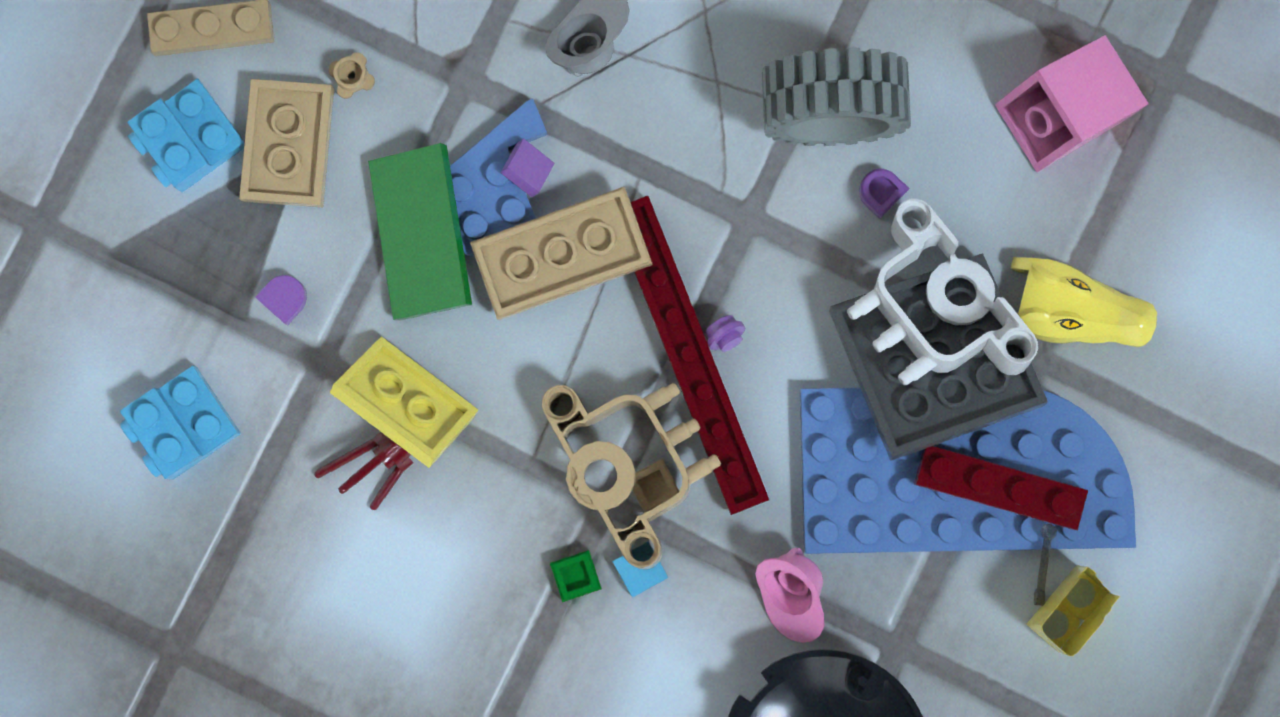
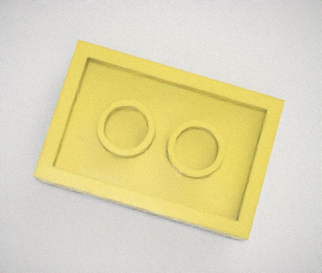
M382 336L333 384L330 394L428 468L433 465L478 412V409Z

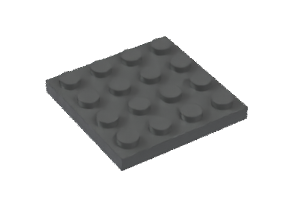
M984 254L968 258V260L980 264L989 272L995 287L993 302H995L997 297H1002ZM933 271L886 287L896 303L930 346L938 353L953 355L983 334L999 330L1003 327L991 311L981 320L970 325H953L941 320L932 312L926 297V286ZM954 278L946 284L945 295L951 303L958 306H966L975 300L976 289L967 279ZM864 295L830 306V315L890 461L1045 406L1048 402L1031 363L1024 372L1018 375H1007L996 368L983 350L950 372L937 373L930 370L918 380L912 381L908 385H903L899 381L898 375L918 358L903 339L882 352H877L874 349L873 341L892 327L878 307L866 315H861L856 320H852L847 314V310ZM1014 344L1006 346L1009 355L1017 359L1024 358V352L1019 346Z

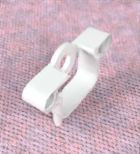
M917 198L903 201L897 209L891 226V234L903 252L892 258L881 268L874 289L848 308L847 314L852 320H856L861 315H866L878 307L892 327L873 341L874 349L877 352H882L903 339L918 358L898 375V379L903 385H908L912 381L918 380L930 370L937 373L950 372L982 350L1002 373L1018 375L1024 372L1038 351V341L1035 335L1005 298L997 297L995 302H993L995 298L994 282L986 269L976 262L956 257L954 253L959 241L930 205ZM914 218L920 222L922 227L918 229L909 228L902 219ZM931 246H938L949 259L941 263L931 273L926 286L927 302L932 312L941 320L950 324L970 325L981 320L991 311L1003 326L999 330L983 334L953 355L938 353L930 346L889 294L884 283L897 272L917 260L920 253L925 248ZM954 278L967 279L976 289L975 300L966 306H958L951 303L945 295L946 284ZM1012 344L1019 346L1024 352V358L1017 359L1008 354L1006 346Z

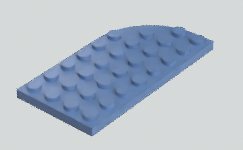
M861 388L800 389L804 554L1136 548L1133 489L1124 460L1107 432L1083 409L1069 400L1044 391L1048 402L1043 407L934 445V447L1088 490L1078 531L914 485L923 450L890 461Z

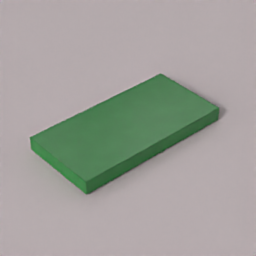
M438 143L368 161L393 320L400 321L472 305L447 145Z

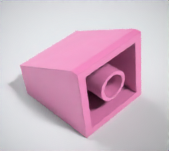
M1104 35L1038 70L998 101L995 106L1038 173L1122 123L1149 103L1110 41Z

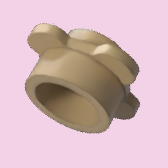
M353 53L351 56L344 57L339 61H333L329 66V74L335 78L338 84L337 94L341 98L349 99L353 93L362 89L366 91L371 90L375 85V78L368 73L365 66L367 59L362 53ZM354 72L355 78L349 79V73Z

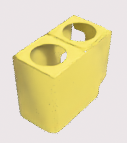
M1076 565L1026 624L1057 652L1068 656H1074L1080 651L1105 619L1103 618L1112 610L1111 607L1120 597L1111 594L1096 577L1097 573L1090 567ZM1080 578L1088 580L1095 590V597L1092 603L1082 608L1073 606L1067 599L1068 593ZM1056 609L1066 615L1068 630L1062 637L1051 639L1046 636L1042 627ZM1079 619H1083V620H1084V622H1083L1081 625H1080V620H1079Z

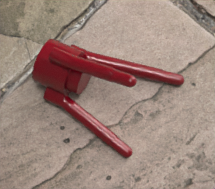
M380 432L373 439L320 468L314 475L316 478H321L377 447L373 450L376 456L338 488L339 493L344 494L381 463L388 469L396 464L395 469L370 504V509L376 510L402 473L414 462L409 458L411 456L410 453Z

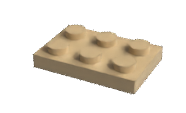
M251 79L239 196L241 201L323 208L334 97L332 85Z

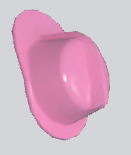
M796 547L779 558L765 559L758 564L755 573L757 583L762 594L766 612L774 627L790 640L800 643L812 642L818 638L825 626L824 613L819 598L823 587V576L818 566L805 557L800 548Z

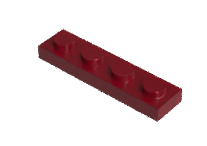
M934 446L923 449L914 485L1076 531L1079 528L1088 494L1086 489Z

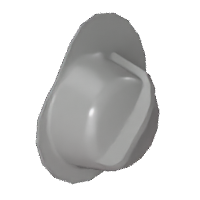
M581 0L548 36L545 45L547 57L556 65L568 67L570 72L576 77L599 71L605 67L612 58L614 51L613 41L628 22L630 10L627 0Z

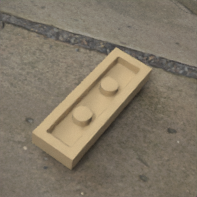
M268 0L147 13L151 53L154 56L274 43L271 3Z

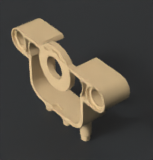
M675 383L661 387L644 398L629 394L616 397L590 413L587 412L581 399L572 388L566 385L551 387L542 398V408L570 459L566 475L570 493L581 505L591 510L599 511L629 564L638 569L647 570L653 568L659 563L663 548L650 521L680 505L686 499L690 491V485L712 473L715 468L721 465V462L717 455L713 454L687 468L682 463L674 446L690 438L693 433L700 430L697 420L691 419L665 432L653 412L679 395L680 391ZM562 396L572 398L573 407L567 415L557 416L553 414L552 407L557 398ZM637 406L648 414L681 472L682 486L674 497L637 516L631 526L619 529L614 525L608 511L618 507L629 498L635 486L636 471L632 459L621 447L611 442L595 441L582 446L577 452H574L567 439L571 432L577 428L596 424L622 408ZM597 460H606L612 463L617 471V480L614 486L605 492H596L590 489L585 481V472L588 466ZM642 538L651 540L654 545L652 557L644 562L635 560L632 555L634 543Z

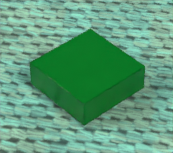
M590 550L550 563L562 602L602 589Z

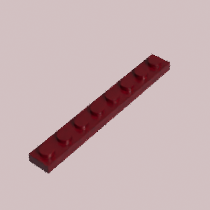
M647 195L630 203L653 265L637 270L634 273L691 417L696 419L700 426V430L697 432L707 457L713 454L717 455L721 462V465L715 468L713 472L729 513L733 515L769 500V497L650 198Z

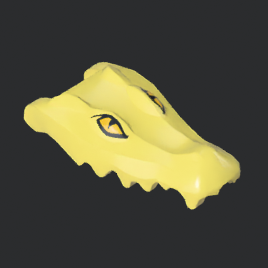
M1013 257L1010 269L1028 274L1017 314L1032 331L1036 339L1061 344L1073 342H1115L1133 347H1142L1151 340L1157 325V311L1153 304L1140 298L1122 294L1070 265L1051 259Z

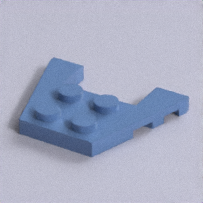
M533 99L526 101L450 166L463 249L466 256L474 255L470 242L536 219L526 192L500 173L510 156L509 151L514 149L519 141L524 138L526 141L531 142L547 135Z

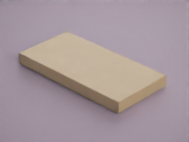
M625 186L470 242L497 320L505 319L653 265Z

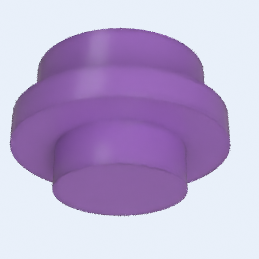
M728 315L715 321L705 332L709 338L707 344L710 349H721L722 352H726L735 348L743 340L741 335L745 331L744 324L741 321H736L733 315Z

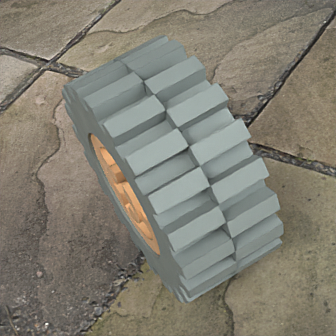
M836 48L825 49V52L816 53L811 50L802 52L801 56L787 55L783 57V61L773 60L769 62V66L763 67L764 133L766 137H772L774 141L786 140V144L804 143V146H815L816 144L836 146V143L852 145L858 144V141H878L879 137L891 138L894 137V133L902 134L911 127L908 62H906V58L903 56L897 57L896 53L889 51L881 54L879 49L860 51V48H848L846 51H837Z

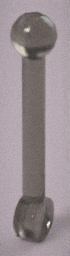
M1045 524L1040 530V534L1043 537L1037 588L1034 591V605L1044 606L1045 584L1051 542L1057 535V529L1052 524Z

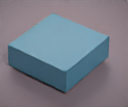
M649 541L632 550L635 560L641 562L649 560L654 553ZM624 556L612 561L632 598L669 578L660 561L656 566L647 570L632 566Z

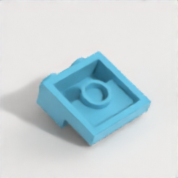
M198 78L164 102L160 98L127 122L133 130L128 135L132 144L142 155L149 152L157 163L151 169L164 187L167 188L172 184L173 187L182 193L244 149L245 141Z
M191 366L159 389H151L120 410L125 418L120 423V427L131 442L136 443L140 441L148 454L143 456L142 459L148 470L155 477L162 474L164 479L174 480L241 434L196 366Z

